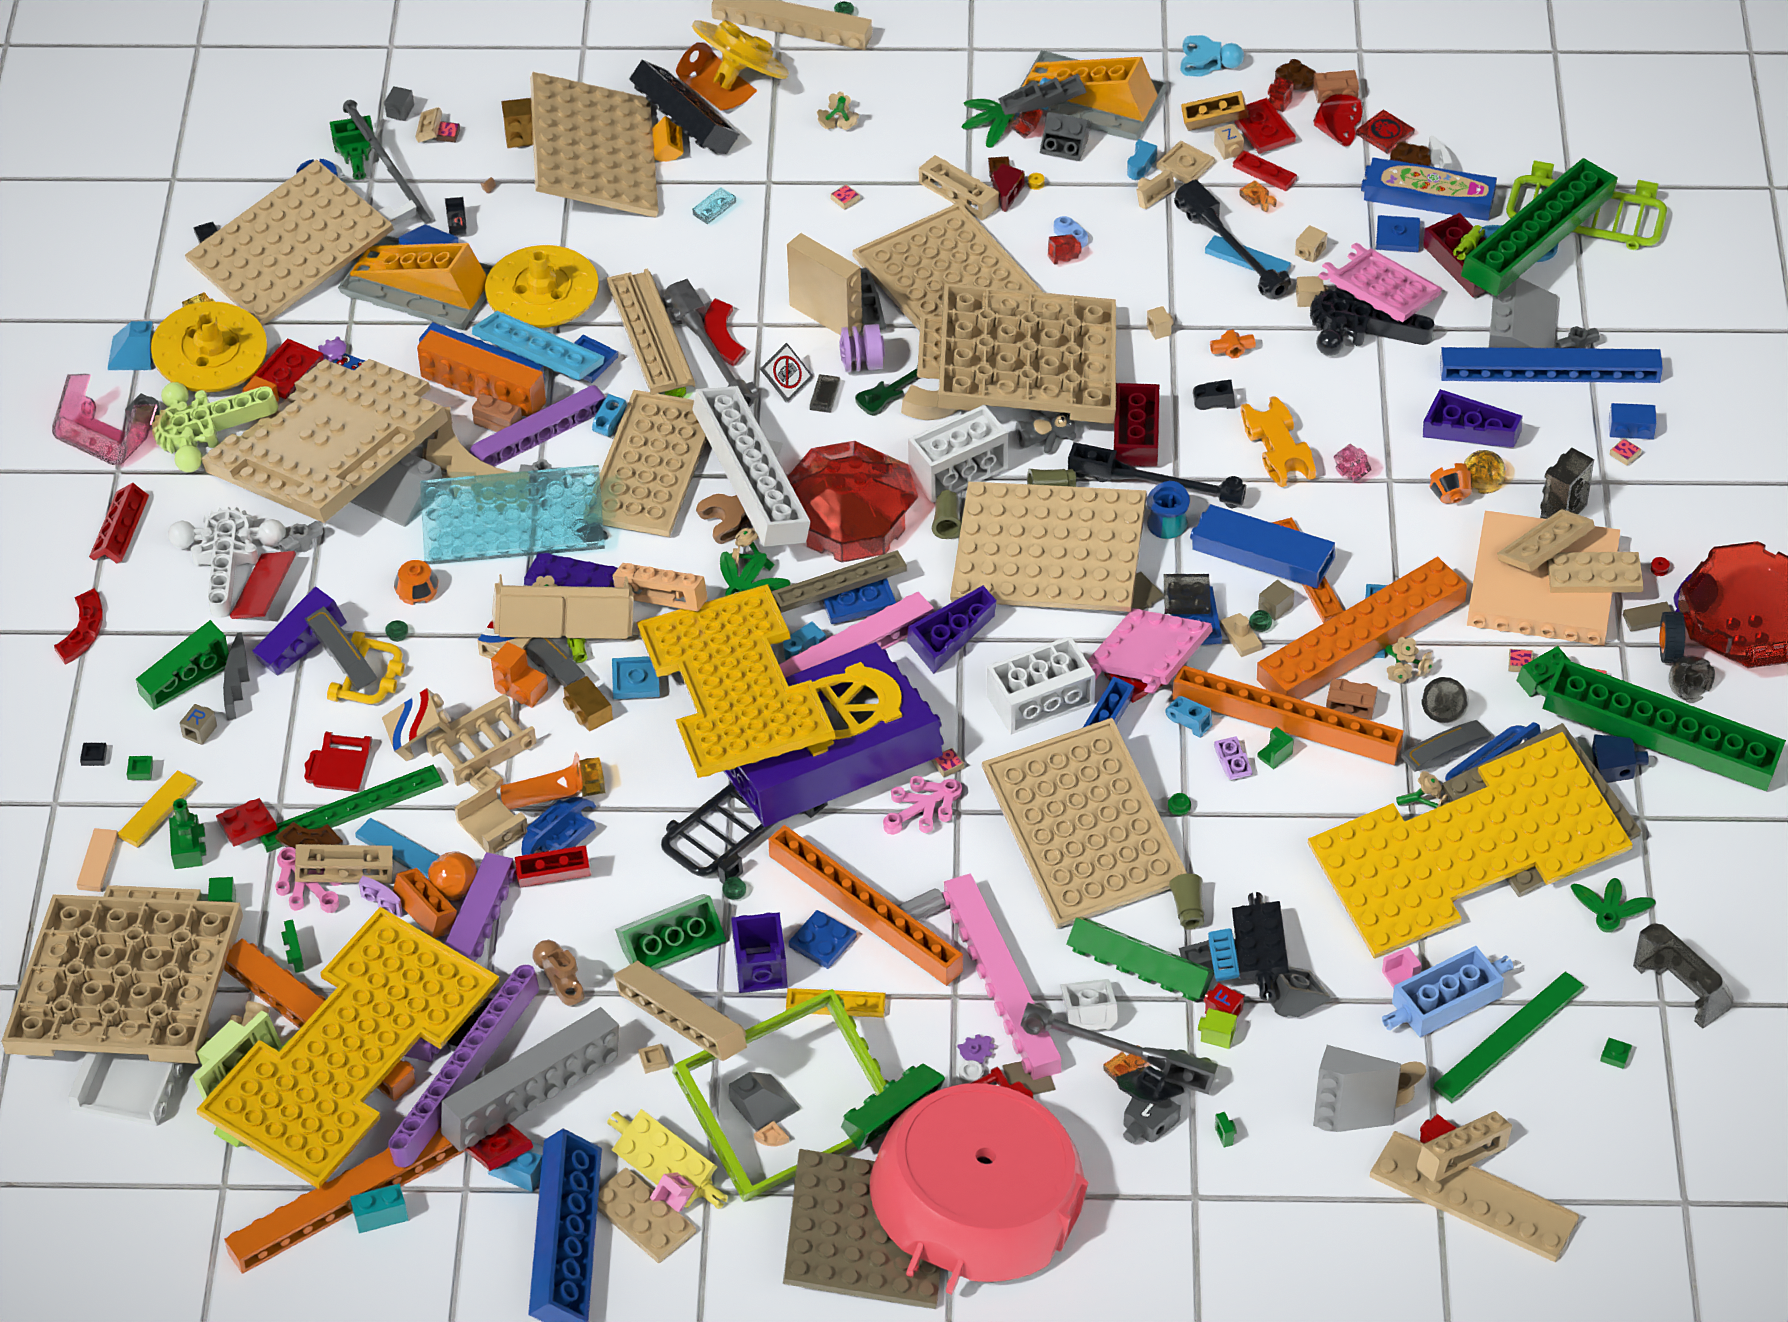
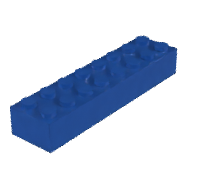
M564 1128L546 1138L543 1143L528 1315L541 1322H588L602 1148Z

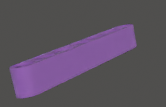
M591 385L476 442L471 447L469 453L480 461L495 467L595 417L606 396L596 385Z

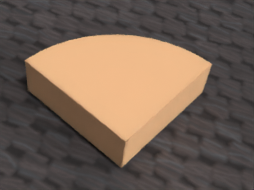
M775 1121L754 1133V1139L766 1146H781L789 1142V1136Z

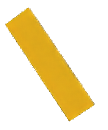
M177 770L118 832L119 838L138 848L174 810L173 802L176 799H184L197 785L196 779Z
M788 988L786 1010L828 990ZM834 990L835 994H839L840 998L843 999L844 1009L848 1016L884 1018L886 993ZM827 1006L811 1013L831 1015Z

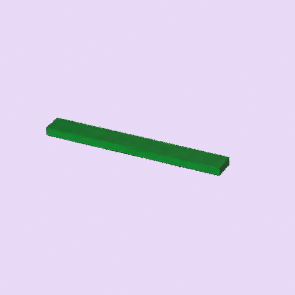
M434 764L277 823V830L259 836L268 853L284 847L275 839V836L292 822L307 829H318L327 824L333 828L443 786V781Z
M1568 972L1562 973L1437 1080L1433 1085V1089L1452 1104L1580 994L1584 989V985Z

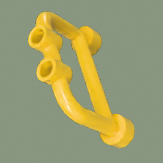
M354 631L351 641L364 658L369 648L392 653L394 657L389 661L385 677H382L376 694L367 695L350 691L353 684L346 676L343 684L330 683L327 699L338 702L340 698L365 704H376L382 701L388 692L395 693L397 680L394 677L395 675L402 676L405 669V663L402 662L403 654L401 649L394 644L365 638L364 632Z

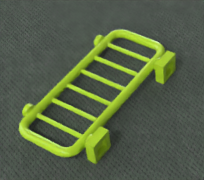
M1534 160L1531 175H1522L1515 179L1506 207V213L1510 219L1517 214L1515 206L1522 184H1536L1534 199L1538 196L1541 186L1549 187L1556 181L1553 179V163ZM1638 180L1635 194L1614 191L1613 197L1610 199L1620 200L1612 231L1595 228L1600 211L1599 208L1595 211L1591 227L1579 225L1572 233L1625 242L1626 247L1630 250H1637L1639 245H1655L1662 236L1667 216V206L1661 200L1656 199L1659 183ZM1624 201L1641 204L1633 235L1616 232ZM1645 205L1656 207L1659 210L1653 236L1649 238L1637 236Z

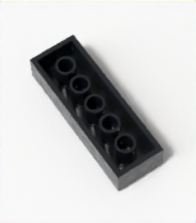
M642 59L630 76L629 80L635 85L633 88L641 94L645 93L647 95L646 99L654 105L657 104L659 106L658 110L666 116L669 115L672 123L679 127L682 126L684 128L682 130L683 133L691 138L694 137L696 139L695 143L703 149L707 147L716 154L721 152L727 155L740 134L667 69Z

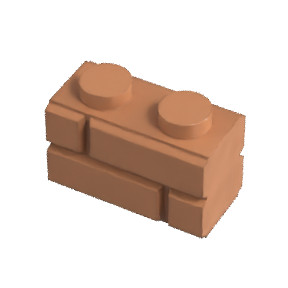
M1355 70L1314 73L1313 89L1317 103H1321L1335 94L1353 95L1358 98L1359 82Z
M481 394L472 406L474 424L495 432L522 420L521 407L511 405L489 395Z
M1331 679L1326 708L1372 720L1378 687L1372 686L1369 683L1349 682L1347 679Z

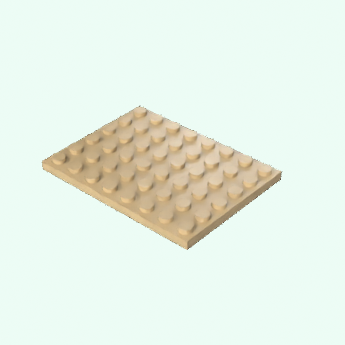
M532 71L530 87L535 191L656 218L658 214L651 103L646 97Z
M316 159L186 253L185 258L233 303L251 313L264 326L392 232L394 228L392 223Z
M960 202L852 250L856 261L863 268H867L870 271L872 279L919 331L921 315L942 317L945 283L1042 292Z
M968 481L950 593L951 602L984 585L996 599V604L1131 612L1147 491Z
M1113 718L982 762L981 767L1056 929L1074 923L1076 917L1088 918L1169 890V883L1174 877L1187 873Z

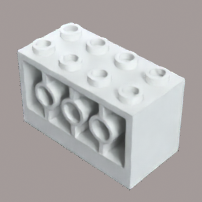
M982 405L908 438L909 476L929 501L933 503L943 490L957 492L966 488L968 481L979 482L1008 469V432L985 405Z
M1068 636L987 666V698L1010 735L1094 705L1095 673L1072 637Z

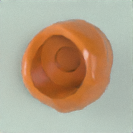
M459 851L447 852L432 862L428 869V880L446 900L457 901L467 896L476 876L477 868L474 860L467 854Z

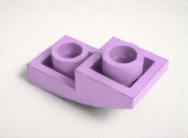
M1237 736L1214 742L1215 751L1229 780L1252 775L1246 753L1242 752Z
M365 876L361 877L359 888L362 898L371 902H377L378 908L382 907L397 917L403 915L401 900L391 889L376 880Z

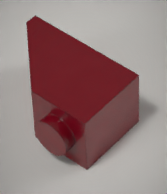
M1003 163L997 171L995 170L992 173L991 182L993 183V188L999 192V205L1002 211L1007 212L1024 187L1025 171Z

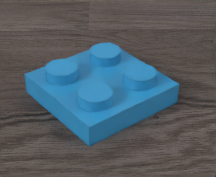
M649 656L612 658L613 699L660 697L659 677L655 673Z

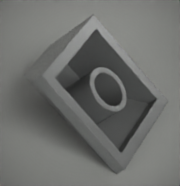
M1289 967V973L1280 974L1275 979V997L1269 1000L1268 994V1001L1278 1015L1282 1017H1300L1329 1001L1331 996L1311 971Z
M748 1072L729 1083L730 1102L756 1132L772 1121H775L777 1124L800 1110V1107L772 1074Z

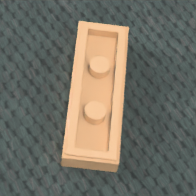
M94 828L76 884L78 890L101 892L118 839L117 830Z

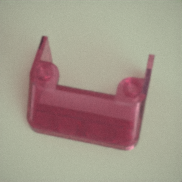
M67 374L52 424L53 436L57 440L110 465L124 463L147 439L157 405H134L126 432H123L94 418L96 403L92 398L85 395L91 374Z

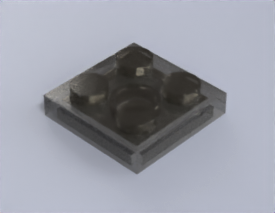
M1163 574L1164 614H1210L1209 574Z

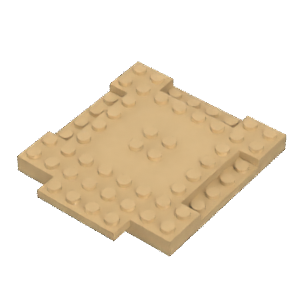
M945 283L942 317L921 315L917 377L939 379L937 408L971 411L982 405L1015 409L1070 413L1069 420L1114 424L1116 411V299Z
M324 359L294 383L297 391L279 404L278 410L274 414L261 418L251 428L243 432L241 436L233 433L227 436L220 444L203 456L201 460L207 473L325 523L446 423L448 418L444 406L421 398L431 389L428 381L372 359L364 361L355 370Z
M107 885L104 896L53 894L2 1038L5 1054L54 1056L55 1050L148 1055L150 1061L198 1064L199 1057L196 1052L204 1046L210 1027L208 1018L229 949H232L236 942L243 919L241 904L237 902L201 901L202 893L200 889Z

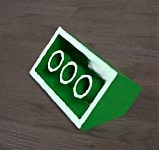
M700 894L615 929L622 951L630 965L639 961L645 966H649L653 971L727 941L711 896L706 894Z
M924 1063L918 1067L914 1065L909 1067L902 1074L904 1077L897 1082L895 1079L891 1080L883 1087V1092L878 1095L875 1093L871 1094L863 1101L864 1105L859 1109L854 1107L843 1116L845 1119L841 1128L858 1150H861L889 1130L898 1117L911 1105L925 1096L940 1090L945 1080L943 1074Z

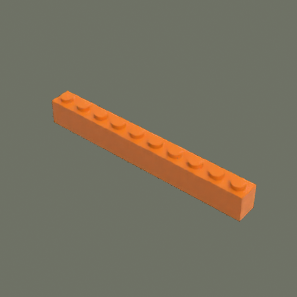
M1185 665L1178 671L1173 681L1174 700L1178 696H1183L1210 708L1211 711L1271 729L1277 726L1285 733L1395 765L1402 749L1404 730Z
M786 825L782 826L768 838L769 857L941 983L947 986L963 972V954L789 827Z
M241 938L232 946V949H229L224 971L299 1029L326 1001L322 995L313 993L305 982L296 980L288 969H282L278 966L271 956L266 957L261 953L254 943L249 944ZM400 1060L377 1086V1089L395 1102L416 1083L413 1066L406 1060Z
M441 1126L415 1162L408 1167L396 1166L388 1147L382 1153L367 1158L362 1164L344 1171L340 1176L330 1181H326L319 1189L316 1188L307 1194H302L296 1200L276 1208L274 1212L265 1217L254 1220L243 1229L232 1232L228 1237L224 1238L227 1253L241 1274L351 1215L353 1210L350 1196L399 1183L400 1186H403L458 1156L464 1150L459 1152L441 1133Z

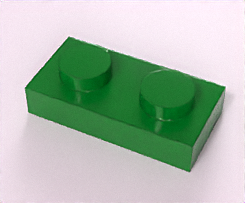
M293 919L284 921L285 931H282L281 935L284 946L289 945L290 950L285 951L288 965H294L295 973L303 972L305 969Z

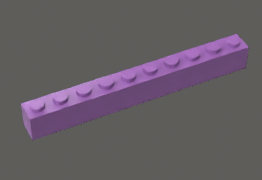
M488 852L485 853L445 942L446 946L476 962L478 957L482 956L484 942L486 938H490L492 933V924L494 920L499 918L502 901L507 900L510 883L515 882L517 871L514 868L513 858ZM420 1037L405 1056L432 1062L434 1055L438 1054L440 1049Z

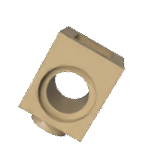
M1308 225L1296 239L1295 255L1314 263L1326 249L1327 232Z

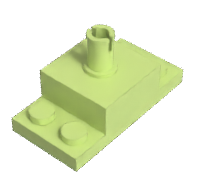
M264 1011L259 1012L245 1027L230 1020L212 1038L206 1037L204 1046L196 1052L202 1067L192 1076L203 1100L209 1096L259 1040L277 1051L280 1050L282 1044L268 1013Z

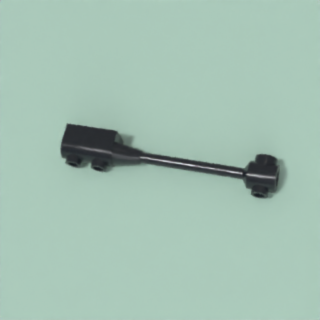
M1197 179L1178 188L1174 203L1178 209H1186L1188 220H1197L1201 225H1205L1218 233L1259 274L1258 290L1261 295L1269 294L1273 299L1282 297L1291 285L1288 273L1284 270L1281 272H1277L1274 269L1266 270L1226 230L1219 218L1220 202Z
M1073 442L1068 456V470L1073 469L1078 478H1084L1089 475L1096 477V480L1099 482H1106L1112 479L1135 478L1158 483L1175 481L1187 489L1217 494L1219 501L1226 503V506L1231 509L1242 506L1246 495L1247 485L1243 484L1242 479L1237 476L1226 478L1218 486L1138 470L1133 466L1116 460V450Z

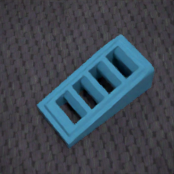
M1228 928L1209 932L1208 939L1216 982L1239 978V967L1232 929ZM1233 966V968L1219 970L1222 967Z

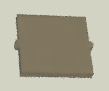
M1141 571L1136 574L1132 609L1144 610L1151 608L1153 604L1165 598V595Z
M1021 1061L1002 1065L1007 1082L1010 1085L1020 1081L1026 1089L1032 1091L1033 1095L1056 1090L1051 1075L1033 1080L1030 1073H1025Z

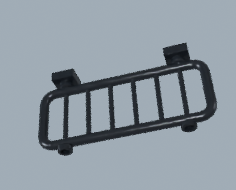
M732 783L723 788L682 822L679 823L676 820H671L666 826L668 833L661 840V848L664 853L689 872L705 877L718 870L719 881L725 886L729 885L743 873L742 857L738 854L776 824L774 823L766 827L760 824L754 830H751L718 806L719 803L732 795L749 807L745 800L735 792L737 789ZM828 802L806 810L804 813L812 818L825 808ZM714 808L749 834L735 844L701 818ZM695 822H698L730 845L731 848L718 858L684 833V831ZM680 835L712 858L714 862L706 867H699L674 849L670 843Z

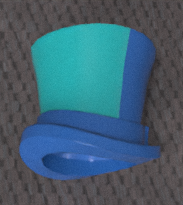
M1166 481L1158 484L1147 496L1146 504L1151 511L1147 519V527L1156 537L1172 539L1181 535L1187 528L1188 520L1185 513L1190 504L1189 494L1183 485L1175 481Z

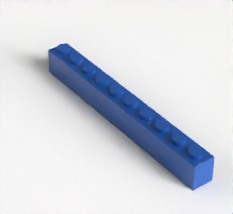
M1441 347L1440 355L1441 381L1660 383L1663 370L1661 349Z

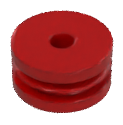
M1656 557L1651 562L1650 570L1656 576H1665L1669 571L1670 563L1664 557Z

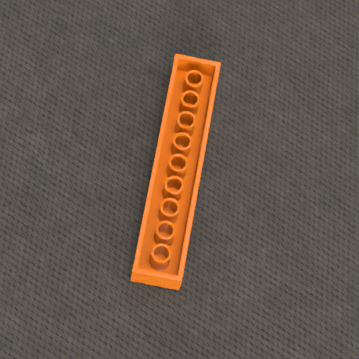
M1437 556L1257 662V681L1266 690L1301 700L1330 683L1331 679L1340 677L1375 656L1377 652L1385 649L1387 645L1397 643L1400 637H1407L1464 603L1467 583Z

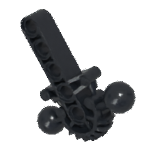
M1334 284L1336 290L1328 288L1326 292L1321 291L1319 295H1315L1310 305L1312 325L1317 327V331H1321L1316 339L1317 349L1326 356H1332L1341 351L1343 347L1342 336L1345 332L1353 337V344L1356 346L1363 345L1366 333L1419 345H1427L1432 341L1434 321L1430 317L1413 314L1404 322L1394 320L1391 315L1375 309L1364 300L1354 298L1352 293L1339 289L1336 284Z

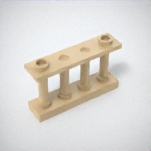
M503 694L449 723L452 730L450 734L440 728L425 736L427 751L432 757L443 753L455 767L453 768L454 782L458 787L465 782H469L472 777L486 766L492 768L523 750L531 748L536 744L535 728L530 726L522 730L510 716V699ZM501 720L514 734V736L505 741H502L490 727ZM480 731L494 745V747L485 752L471 738L472 735ZM460 742H463L474 755V758L464 763L450 748Z

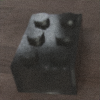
M1573 447L1560 455L1557 463L1553 467L1550 466L1544 475L1546 482L1542 490L1544 495L1540 504V518L1548 519L1561 509L1579 514L1587 506L1595 459Z

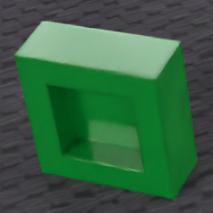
M129 756L126 773L127 779L151 780L154 763L153 756Z
M1608 1037L1600 1062L1624 1069L1632 1045Z
M1225 1111L1217 1113L1215 1116V1130L1224 1148L1232 1146L1234 1144V1135L1237 1134L1235 1123L1233 1120H1229Z

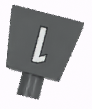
M1132 1097L1124 1111L1123 1125L1127 1128L1123 1133L1124 1138L1132 1144L1140 1137L1148 1142H1155L1180 1121L1181 1105L1171 1099L1157 1104H1150L1138 1101Z

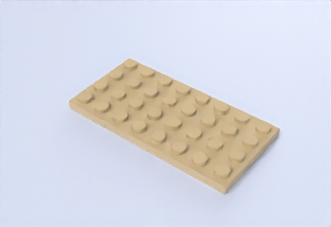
M633 389L584 512V522L591 523L595 521L599 525L670 537L707 440L693 412L694 400L657 393L651 395L650 392Z

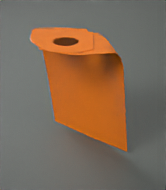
M696 42L683 54L675 70L677 76L685 84L720 111L743 104L758 91L739 75L729 90L721 87V83H715L713 79L722 60L715 55L707 43ZM697 50L699 52L698 57L694 62H691L690 56ZM692 72L697 74L696 77H691L690 75Z
M575 752L573 764L565 769L501 785L500 791L503 804L511 810L532 804L578 796L583 788L579 755ZM564 777L566 780L567 787L561 785L557 781Z

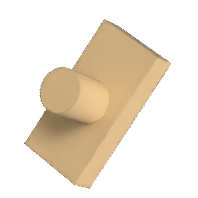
M1166 169L1151 180L1142 177L1138 181L1136 191L1139 207L1146 209L1175 190L1171 171Z
M1238 613L1220 620L1221 629L1241 657L1262 650V643L1249 626V620L1246 616Z

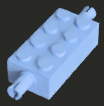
M1475 945L1394 985L1392 1004L1397 1010L1382 1016L1383 1025L1385 1027L1389 1025L1386 1029L1390 1031L1407 1022L1421 1038L1501 998L1504 978L1501 974L1513 970V963L1507 955L1490 963Z

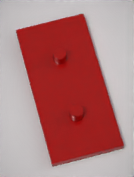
M295 551L263 553L260 555L230 614L231 619L266 616L296 556Z

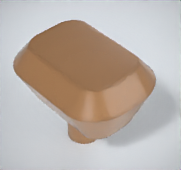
M493 177L481 183V187L486 193H490L496 186Z

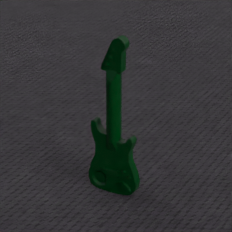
M917 368L887 387L884 386V381H880L876 387L857 393L855 396L856 404L867 414L877 415L890 401L904 396L903 390H897L918 378Z

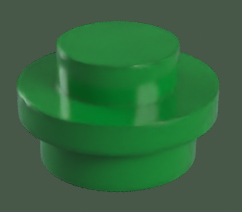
M1175 793L1168 800V810L1175 815H1185L1191 810V801L1186 794Z

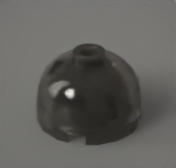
M1686 655L1679 658L1672 665L1668 675V683L1672 692L1688 703H1695L1703 699L1704 697L1700 695L1705 690L1710 691L1715 680V669L1710 665L1711 662L1696 655Z
M1438 677L1425 686L1421 704L1425 714L1430 719L1439 723H1452L1460 720L1466 714L1469 707V695L1467 689L1460 681L1451 677Z

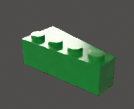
M210 619L135 679L139 695L155 710L225 670L229 655L225 634Z

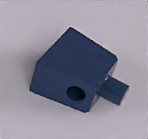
M1594 734L1592 744L1594 766L1607 783L1633 779L1636 766L1648 765V751H1635L1631 738Z

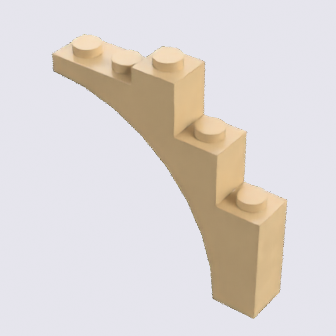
M444 407L448 421L438 428V432L434 433V439H428L427 448H423V459L440 466L441 471H447V478H451L452 487H471V494L475 495L476 504L530 505L532 489L530 473L499 469L480 461L470 454L460 444L453 431L451 407Z

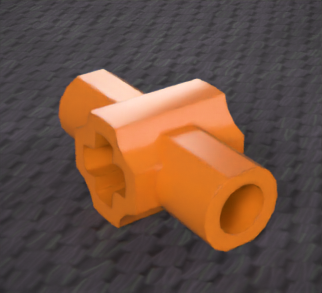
M1228 330L1221 335V339L1210 341V350L1212 354L1226 353L1231 359L1239 358L1245 349L1255 348V338L1253 334L1240 336L1238 332Z

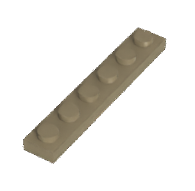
M896 550L772 591V595L780 612L783 613L906 572L907 565L899 551Z

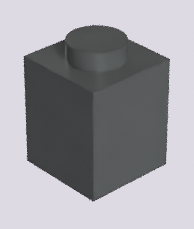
M393 86L384 101L386 117L406 121L414 107L413 90Z

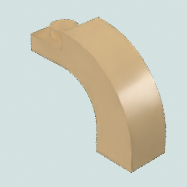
M911 384L902 400L901 413L916 419L937 420L954 414L958 409L937 408L938 391L925 390Z

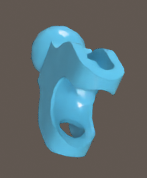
M1205 35L1187 36L1183 40L1182 48L1188 56L1182 59L1180 70L1185 76L1201 77L1213 70H1221V65L1230 69L1236 68L1242 64L1244 52L1241 46L1232 42L1222 46L1221 42L1212 41Z

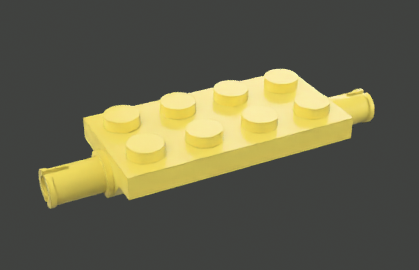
M640 1109L632 1122L623 1117L618 1111L611 1115L618 1122L609 1118L607 1124L622 1134L612 1148L613 1152L656 1185H658L664 1174L678 1172L696 1187L684 1206L686 1208H689L691 1203L698 1197H704L717 1209L724 1206L717 1198L726 1202L728 1196L714 1187L711 1181L712 1174L718 1166L642 1109Z

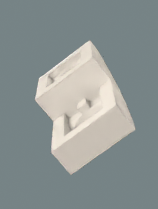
M1429 135L1428 148L1431 156V165L1439 164L1440 168L1451 170L1452 160L1447 149L1434 135Z

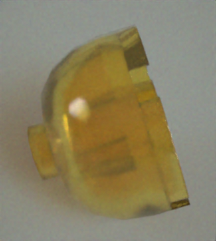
M1477 450L1465 459L1464 464L1472 472V488L1478 490V493L1489 494L1498 491L1502 487L1506 478V467L1503 459L1497 453L1489 450Z

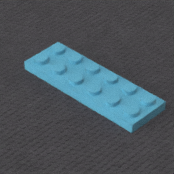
M500 311L494 312L472 327V335L479 337L481 340L491 342L502 349H507L537 364H542L555 372L569 376L571 379L581 380L604 363V356Z

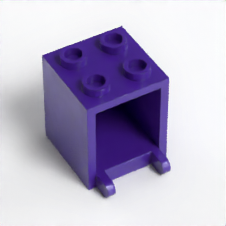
M780 912L731 917L739 993L788 988ZM770 946L771 950L769 952L746 953V949Z

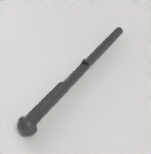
M352 99L346 100L342 107L344 113H348L408 200L414 202L416 212L425 224L431 222V217L356 109L357 102Z

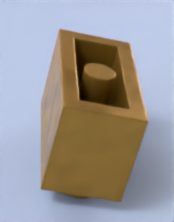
M588 676L563 688V703L568 711L572 710L577 722L581 726L584 725L589 732L613 720L612 705Z

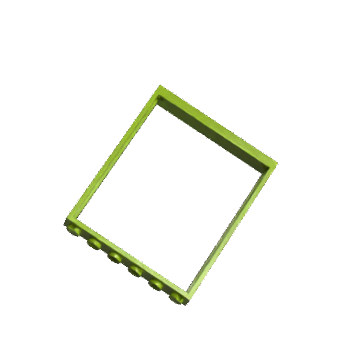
M833 988L745 1030L746 1044H749L827 1006L876 1095L883 1092V1087L889 1082L882 1077L878 1061L875 1058L872 1059L868 1052L869 1046L865 1038L859 1036L856 1031L857 1025L851 1015H847L843 999L840 998L839 994H835ZM703 1050L675 1063L672 1074L740 1198L745 1202L795 1177L796 1165L752 1186L690 1071L717 1059L709 1052ZM849 1138L822 1152L840 1155L856 1146Z

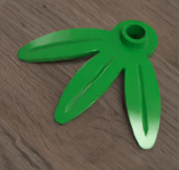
M979 98L967 100L963 103L966 107L988 110L974 115L962 124V129L967 130L994 121L986 138V147L992 148L999 141L1006 130L1008 122L1015 121L1013 119L1016 113L1005 115L1001 104L993 100Z
M727 551L721 553L720 569L729 586L725 596L768 584L772 592L789 586L791 582L784 578H766L753 582L765 565L767 559L765 553L752 558L742 570L740 577H738V570L733 557Z
M1612 878L1608 882L1604 892V903L1591 889L1577 883L1571 885V890L1576 898L1589 910L1597 914L1596 924L1605 933L1615 931L1620 925V919L1645 912L1656 903L1651 897H1638L1628 900L1619 906L1622 896V885L1618 878Z

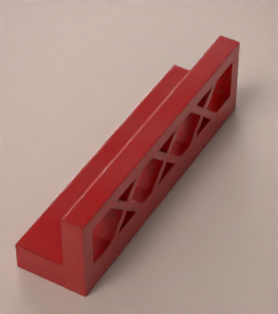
M132 482L116 491L89 555L92 560H96L103 555L109 557L116 564L123 560L149 498V495Z

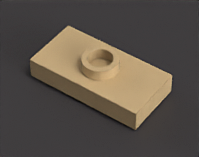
M440 107L421 112L415 136L418 143L437 137L442 116Z

